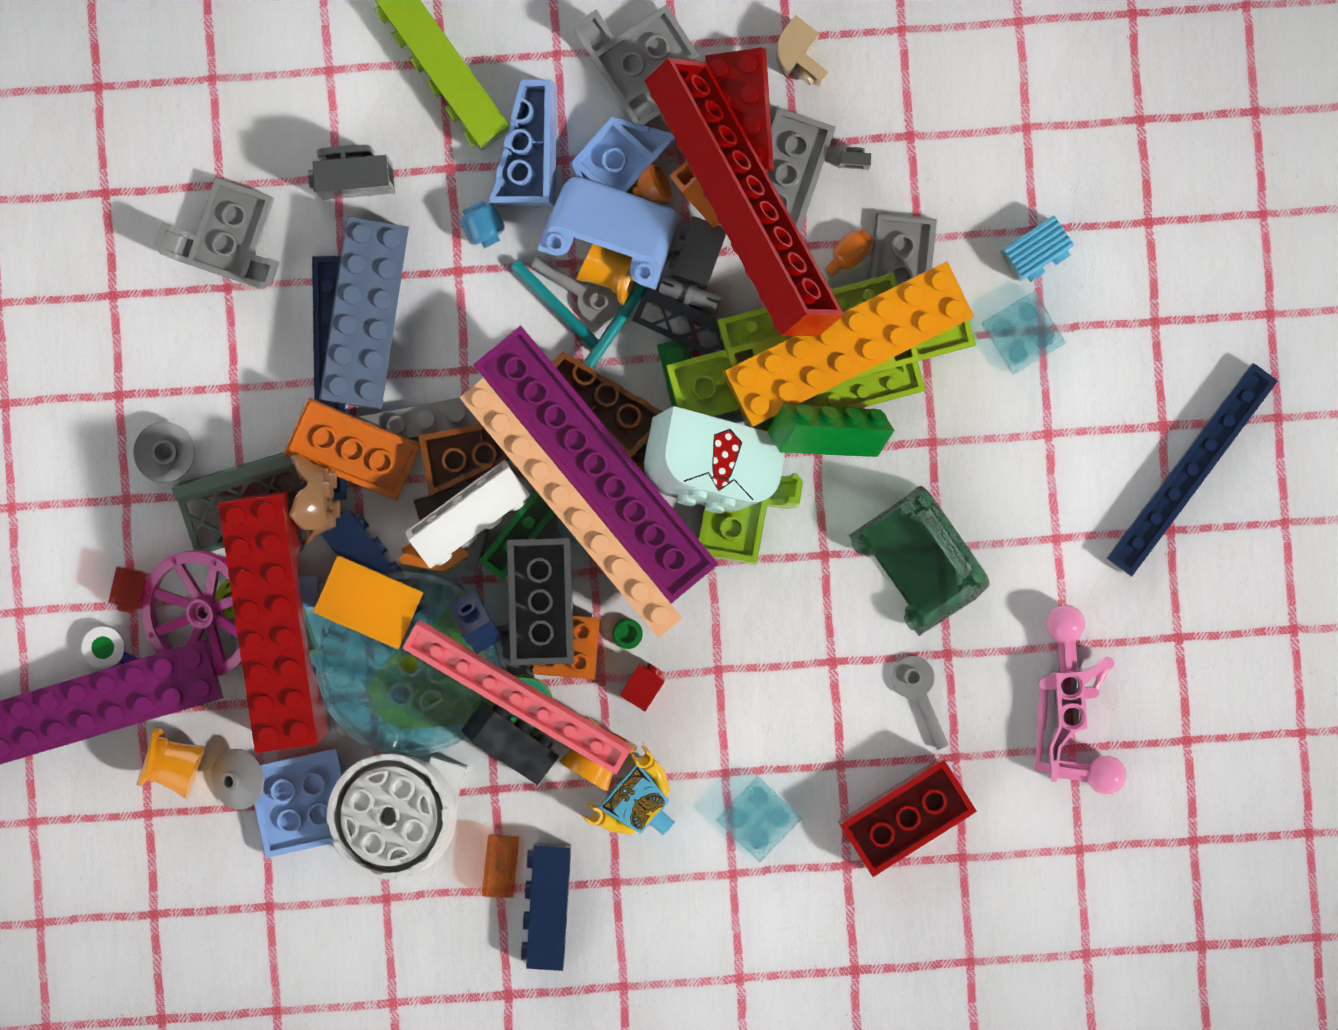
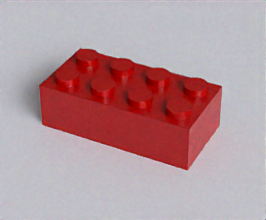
M939 757L844 817L838 823L871 876L874 877L970 817L977 810L946 761Z

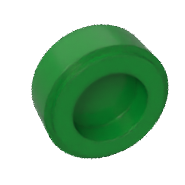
M622 619L614 626L612 637L620 648L632 649L641 642L643 630L637 621Z

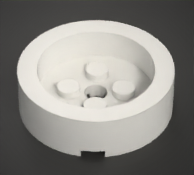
M397 753L381 754L355 763L339 778L328 802L327 825L329 824L335 849L352 868L373 878L396 879L427 869L443 855L455 831L456 804L449 784L431 764L412 755ZM387 807L393 808L396 813V822L392 825L385 824L381 817L382 811Z

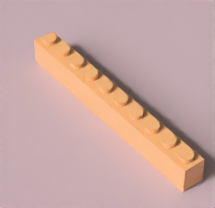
M482 378L459 398L655 635L658 638L679 622L682 619L680 614L487 381Z

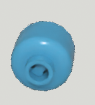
M481 201L462 211L464 216L460 219V225L470 244L478 245L482 243L483 248H487L500 241L498 235L504 231L505 225L493 204H486L485 201Z

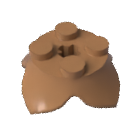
M291 455V460L299 475V481H305L303 489L298 491L294 498L289 516L298 527L309 531L306 538L301 542L302 546H307L322 532L336 527V518H340L339 499L334 500L333 489L337 488L336 470H328V468L312 464L302 456Z

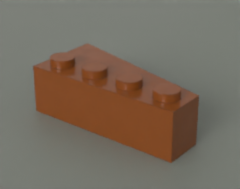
M564 351L552 362L630 458H632L648 442L652 417L662 413L663 410L661 411L649 404L650 402L639 396L637 397L613 380L605 378Z
M481 424L418 435L429 496H433L492 469L504 459L506 462L510 461V458Z

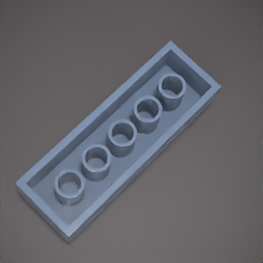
M347 217L319 401L377 410L382 409L409 230L408 226Z

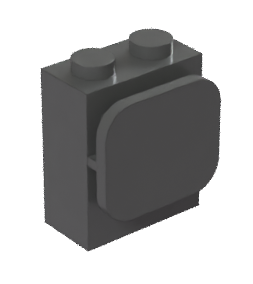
M350 145L318 149L317 157L321 161H312L313 170H308L310 189L313 188L314 193L322 200L395 194L393 163L387 155L375 156L374 150L370 145Z

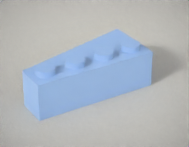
M551 79L520 80L510 118L512 120L508 135L505 137L501 162L497 168L495 185L488 203L493 204L495 207H554L556 195L557 85Z

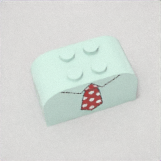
M673 406L652 417L644 459V470L646 477L660 493L677 498V502L687 506H694L695 503L704 505L707 511L713 513L735 512L766 500L774 494L781 480L785 453L779 452L766 431Z

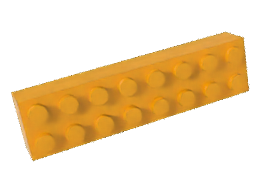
M948 261L843 312L844 316L820 336H794L723 371L722 374L748 427H753L777 415L783 404H799L973 318L972 310Z

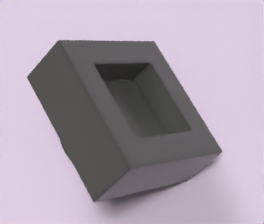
M847 147L846 151L840 152L838 168L869 170L872 153H865V149L860 147Z

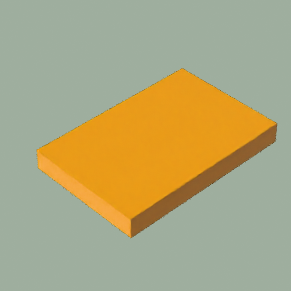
M337 555L313 613L399 650L424 592Z

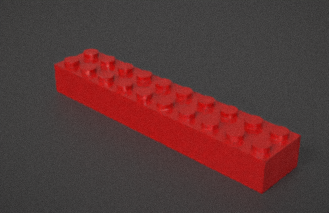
M667 58L644 81L650 90L652 100L657 103L663 115L664 123L672 131L677 147L687 159L691 173L701 185L705 199L711 204L716 213L719 225L725 230L731 241L733 251L739 256L745 268V274L753 282L759 294V300L768 310L773 320L774 328L781 336H820L844 316V313L706 62Z

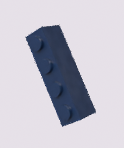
M348 510L340 518L336 519V527L321 533V536L336 555H340L406 584L403 580V577L406 575L405 571L396 560L392 563L384 554L388 551L387 547L378 536L375 538L370 536L366 530L370 525L360 512L354 514L352 510ZM423 595L414 615L424 608L421 603L425 599Z
M535 843L533 850H528L527 868L532 869L531 881L526 880L525 899H530V911H524L523 930H528V942H522L521 960H527L526 969L563 971L571 845Z

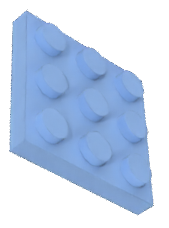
M338 748L261 764L264 775V789L260 799L254 806L265 857L268 858L332 844L334 841L329 824L327 825V808L332 790L343 775Z

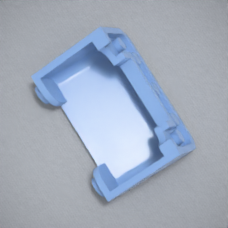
M573 177L565 182L542 234L538 250L560 256L569 251L574 238L633 257L630 265V274L633 280L640 285L656 289L666 267L676 236L679 217L675 210L668 206L582 177Z

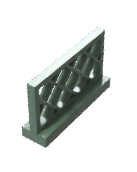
M281 452L175 484L172 491L175 500L178 501L193 549L212 552L225 548L224 541L218 542L220 537L223 536L222 527L218 529L205 522L211 507L219 510L218 504L214 503L219 492L227 490L238 497H245L247 495L243 493L249 483L255 481L267 487L264 494H267L270 489L275 492H281L283 490L274 486L273 483L278 474L290 471L294 482L291 490L296 488L298 493V491L303 489L291 457ZM268 477H272L270 483L262 480ZM244 485L240 492L234 489L235 487ZM214 494L211 500L205 498V496ZM198 499L208 504L203 517L199 519L191 515L186 502ZM192 521L198 523L196 530ZM201 526L218 534L213 544L200 547L197 534Z

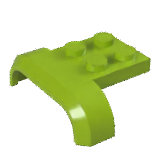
M797 473L781 476L779 486L772 496L739 511L713 513L704 509L699 541L713 558L757 565L767 507L780 509L798 507L803 481Z

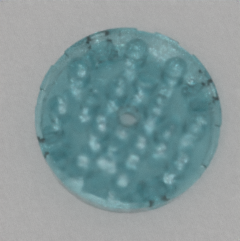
M399 570L384 575L393 579H401L404 584L424 592L419 602L422 609L414 614L399 650L327 619L321 632L316 652V677L327 710L335 722L350 737L377 752L417 757L445 750L466 738L461 731L466 722L482 701L492 706L493 702L403 649L416 622L421 620L475 652L463 638L449 607L450 603L470 591L456 581L437 573L423 570ZM500 641L478 653V655L502 668ZM412 655L418 662V668L414 671L405 670L401 665L403 657Z

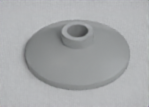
M157 422L146 427L138 435L134 444L133 455L137 468L145 477L155 482L169 483L182 478L190 470L195 458V447L191 436L181 426L171 422ZM164 447H169L171 449V456L165 459L162 457L161 451Z
M230 749L221 753L214 762L211 775L212 785L221 802L232 809L241 810L253 806L260 799L264 789V775L259 762L251 753L243 749Z

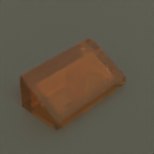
M489 833L482 897L513 898L520 837Z

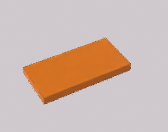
M308 397L283 453L288 457L299 455L306 458L312 464L328 468V470H336L337 477L397 501L420 451V443Z

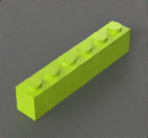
M375 0L378 6L373 8L384 24L387 21L392 24L395 31L391 34L399 46L403 48L407 45L413 55L409 57V60L419 73L423 70L431 79L427 82V85L437 98L440 95L444 97L448 103L444 109L454 123L460 120L466 130L462 134L471 147L477 144L482 151L508 133L510 125L421 0Z

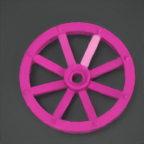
M184 551L163 560L149 575L141 596L143 627L151 646L157 654L172 649L163 634L190 623L194 629L187 642L188 645L200 641L206 628L215 660L217 676H220L242 664L239 647L226 660L217 625L238 638L236 624L221 614L223 609L233 606L232 596L220 601L215 599L219 572L229 580L227 561L224 557L208 551ZM184 563H200L209 566L204 595ZM173 568L194 600L159 588L164 577ZM156 598L185 608L186 615L159 626L156 617Z

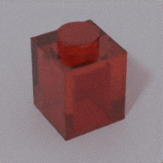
M116 566L108 603L117 604L116 610L134 614L135 609L142 608L145 584L151 573Z

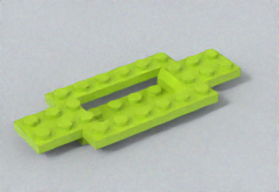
M895 273L834 288L831 291L840 308L845 312L898 284ZM766 307L718 319L717 323L725 350L666 365L676 406L712 417L739 410L722 372L794 336L780 335L774 328L773 320ZM970 319L799 404L864 408L924 392L926 390L918 361L976 346ZM776 415L752 428L767 432ZM743 417V421H744L745 426H748L747 423H746V421H745V419H744V417Z

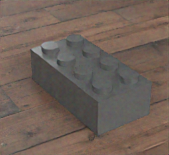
M571 538L507 540L510 665L573 664L574 626Z

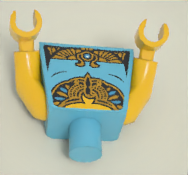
M645 745L641 746L645 752L643 757L636 758L634 754H631L636 764L601 802L599 808L593 803H588V806L593 809L592 815L586 817L581 814V817L588 824L598 825L610 832L627 835L634 834L636 831L641 834L650 824L660 834L664 835L675 823L674 820L662 811L669 802L667 796L670 792L665 770L653 758Z

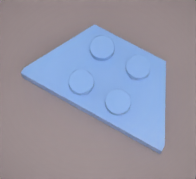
M611 117L571 163L577 177H582L627 193L638 181L641 172L659 158L675 140L673 133Z

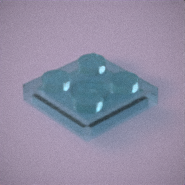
M1035 291L981 323L1012 375L1066 343Z
M757 775L716 818V821L761 862L795 827L802 817Z

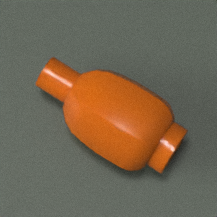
M861 228L859 231H850L834 248L833 260L825 269L834 276L840 269L855 267L870 253L871 244L875 240L864 228Z

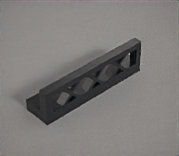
M649 287L646 288L632 319L633 322L705 355L714 353L715 351L712 350L718 348L725 350L717 323L718 319ZM649 303L660 308L664 318L651 323L641 318L646 304ZM665 311H667V312H669V313H671V314H673V315L667 317ZM680 317L688 321L691 331L682 335L672 332L669 320ZM665 322L668 330L658 326V324ZM693 324L701 328L695 330ZM704 330L715 333L719 344L710 348L701 346L696 333ZM693 335L695 342L688 340L685 337Z

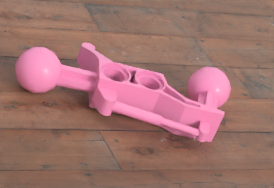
M1071 605L1057 606L1049 613L1046 628L1051 638L1058 642L1059 671L1042 677L1038 682L1040 687L1036 728L1038 729L1036 758L1033 767L1036 771L1049 772L1052 782H1057V778L1089 782L1091 788L1098 793L1104 795L1113 794L1123 787L1126 780V770L1117 758L1101 756L1091 764L1060 760L1061 748L1074 732L1087 729L1086 699L1098 697V689L1102 681L1104 682L1109 670L1113 668L1114 660L1110 657H1104L1095 666L1078 670L1076 640L1084 632V616L1079 609ZM1068 677H1074L1078 682L1076 691L1070 694L1063 692L1061 688L1063 680ZM1094 677L1097 678L1093 687H1085ZM1049 690H1055L1057 725L1048 744L1049 762H1041L1044 730H1046ZM1068 708H1076L1080 712V718L1074 724H1068L1064 721L1063 715Z

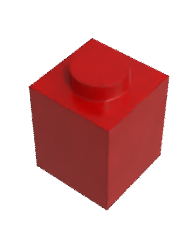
M649 662L646 666L639 664L621 691L620 696L645 712L665 682V679L660 677L663 671Z

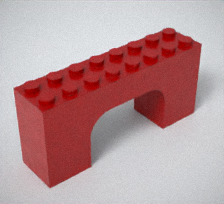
M295 490L238 497L218 503L255 753L318 745L330 731L322 670L313 671L302 607L297 557L298 553L304 550V546L301 545L303 541L301 528L289 516L296 496Z

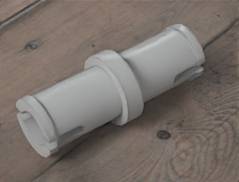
M666 275L663 277V283H661L658 292L682 301L683 304L688 306L693 305L713 312V314L717 313V307L722 299L721 295L697 288V284L692 282L689 285L669 278Z

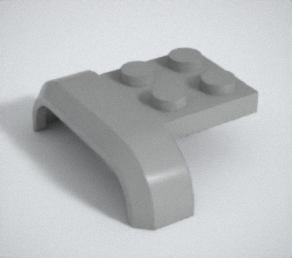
M667 4L616 38L597 9L579 20L576 25V35L634 124L645 126L662 114L657 103L652 100L650 90L644 80L667 58L690 61L700 58Z
M215 177L196 235L162 222L155 245L159 254L259 289H264L273 284L280 262L255 254L275 198Z

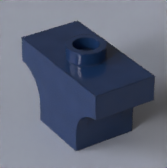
M475 589L449 604L463 638L476 654L503 639L496 622Z

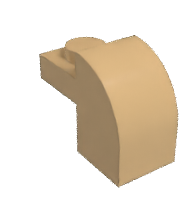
M797 15L793 17L780 35L776 53L780 69L787 77L796 68L799 70L797 75L809 85H812L814 82L820 86L826 79L828 71L806 55L818 40L819 33Z

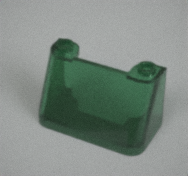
M918 486L849 535L854 550L858 554L867 557L874 555L908 603L905 607L904 620L911 630L916 631L918 636L976 600L990 585L988 576L933 496L922 486Z

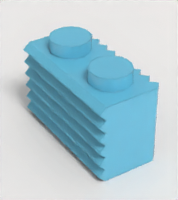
M1053 215L1000 252L1020 282L1026 278L1032 282L1045 273L1043 269L1045 265L1051 261L1057 265L1071 256L1068 250L1074 244Z

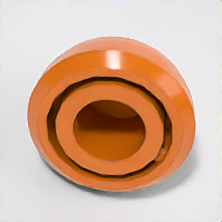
M652 163L641 172L637 184L632 186L635 196L659 204H667L671 201L672 190L663 170L656 164Z

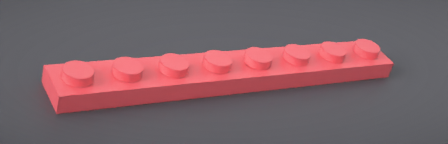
M421 620L416 622L403 646L404 650L617 775L633 748L632 745Z

